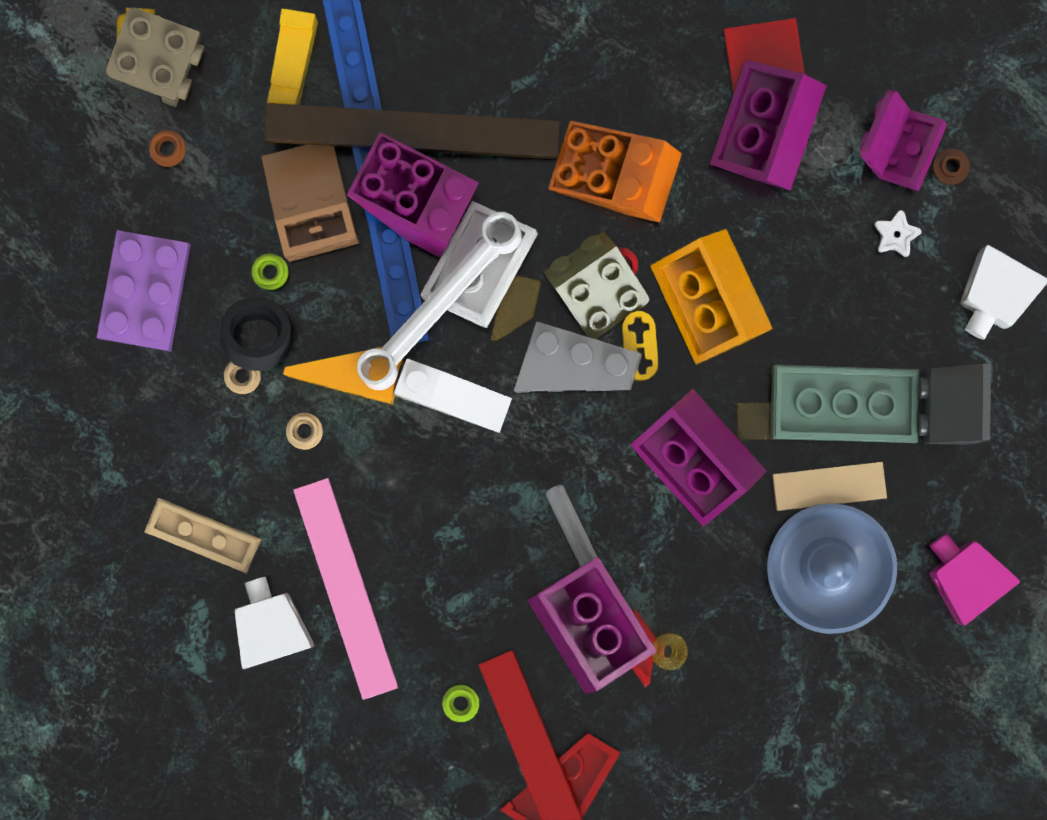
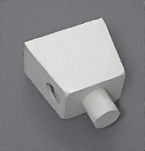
M986 245L977 254L960 302L962 306L974 312L965 330L973 336L984 340L993 324L1003 329L1011 327L1045 287L1047 278L995 248Z
M266 576L244 583L251 604L235 609L243 669L314 646L313 640L288 593L272 597Z

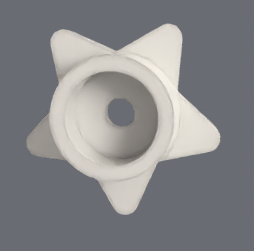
M899 210L891 221H876L874 224L881 234V241L878 247L880 253L896 250L904 257H908L910 254V241L922 232L920 228L907 223L905 213L902 210ZM895 231L900 232L899 238L894 236Z

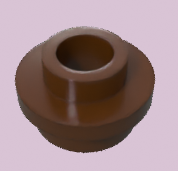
M948 148L941 151L935 157L932 170L939 182L945 185H956L967 177L970 163L962 151ZM948 160H953L957 163L958 169L956 172L947 170L946 162Z

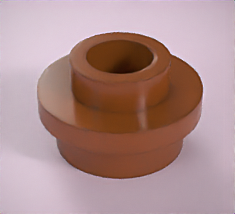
M163 130L155 134L151 139L149 153L152 159L160 166L172 167L183 160L186 154V144L178 133L171 130ZM167 143L174 145V151L170 155L162 153V148Z

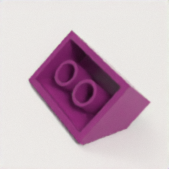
M745 60L710 164L753 180L791 191L827 85L803 73Z
M694 389L687 393L630 444L703 527L746 493L767 472Z
M599 557L592 559L527 599L585 694L600 690L657 652Z

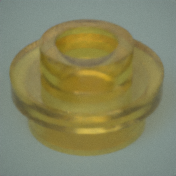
M665 633L654 641L653 646L657 652L652 655V658L658 667L664 670H675L684 664L688 656V648L682 637L674 633ZM667 645H670L672 648V654L669 658H666L664 655V649Z

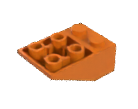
M570 121L548 189L622 214L660 223L682 153L665 140Z

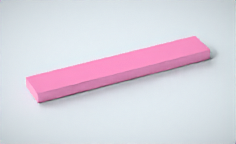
M329 478L294 489L293 491L362 699L364 700L397 689L399 686Z

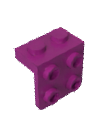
M889 89L884 98H881L876 105L874 112L875 120L870 131L866 132L862 137L860 143L861 157L879 179L919 191L947 124L943 119L910 110L899 93Z

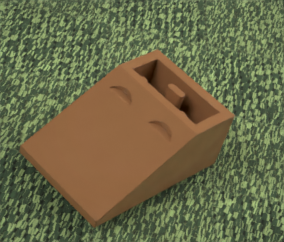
M303 145L261 156L283 254L289 262L360 244L334 146Z

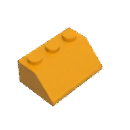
M727 229L701 237L650 265L695 365L773 329Z

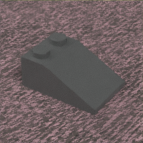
M991 364L931 368L924 371V377L919 378V399H924V414H919L918 435L923 436V444L970 445L990 441Z

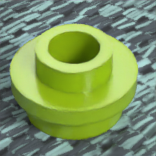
M269 253L255 260L252 266V278L260 288L276 290L287 281L289 274L288 266L280 256ZM269 266H274L277 269V274L272 279H267L264 276V271Z
M453 686L443 697V710L447 717L453 721H469L478 712L479 697L469 686ZM459 696H463L468 700V706L464 710H458L454 706V700Z

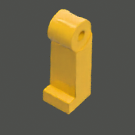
M282 9L279 22L281 26L270 82L272 84L267 103L300 105L318 20L316 15L312 13Z

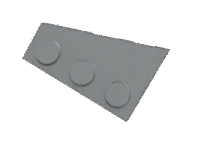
M536 322L514 391L516 393H523L529 391L631 390L642 355L635 351Z

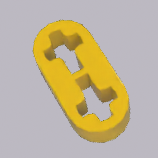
M635 311L626 316L622 324L623 348L637 352V349H643L644 359L651 361L652 366L646 368L643 375L639 374L637 369L634 380L646 381L654 376L658 369L656 327L653 318L643 311ZM636 318H640L641 323L649 327V330L643 332L642 344H637L635 332H629L628 326L633 325Z

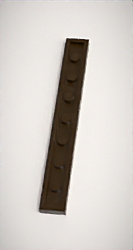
M266 103L264 142L372 148L379 132H382L417 151L543 159L558 158L559 121Z

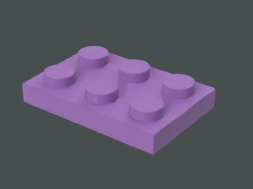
M117 230L98 327V339L171 352L191 247L189 243Z

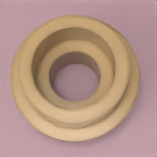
M230 362L224 371V381L227 387L237 394H248L254 391L261 381V371L247 370L249 372L248 381L240 383L237 380V373L243 368Z
M299 413L289 420L286 427V436L294 447L307 450L315 447L321 441L323 427L320 420L314 415ZM304 424L309 425L312 430L308 438H301L298 434L300 426Z

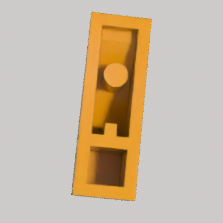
M366 351L285 367L283 374L297 380L393 405L394 392L402 373L404 362L401 360L397 364V378L389 388L384 390L369 388L358 375L357 363L361 355ZM377 358L370 362L372 365L369 369L371 380H381L388 374L390 367L387 365L388 360Z

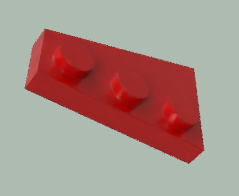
M587 733L559 758L582 817H584L621 754L620 751L590 733ZM528 786L500 809V811L515 820H541Z

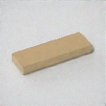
M883 462L772 474L776 511L807 508L821 504H842L887 498Z
M158 498L144 531L244 573L249 572L262 540L161 498Z

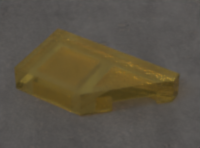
M520 276L514 277L498 306L491 341H499L534 318L541 281Z

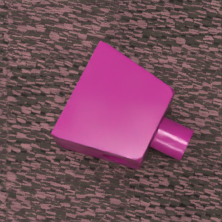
M946 532L929 545L942 561L929 574L952 617L959 625L966 626L1020 583L1016 576L976 541H968L959 548Z

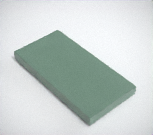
M773 365L771 439L918 443L919 370Z

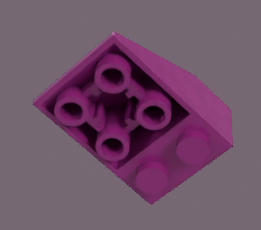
M379 132L347 196L408 242L441 258L479 182Z

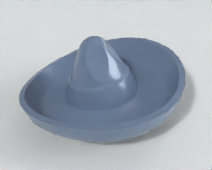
M821 504L796 513L780 528L770 547L767 573L774 598L792 620L809 630L819 633H845L869 623L885 607L896 583L897 558L887 532L870 515L847 505Z

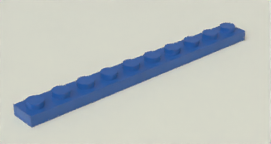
M322 0L343 107L382 110L360 0ZM352 147L357 174L371 148ZM364 209L391 339L422 305L409 242ZM428 332L416 344L428 342Z

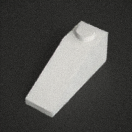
M406 359L394 392L396 396L498 433H500L512 398L410 359Z

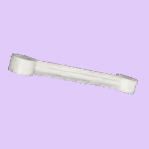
M497 212L487 217L482 226L483 238L382 349H370L361 355L357 363V372L366 386L373 390L389 388L397 378V364L497 254H508L519 246L521 231L516 219L512 215L505 212ZM499 223L511 224V230L514 233L513 237L502 244L494 243L492 235L495 229L493 227ZM377 358L388 360L387 365L390 367L388 374L381 380H371L369 377V369L372 366L370 362Z

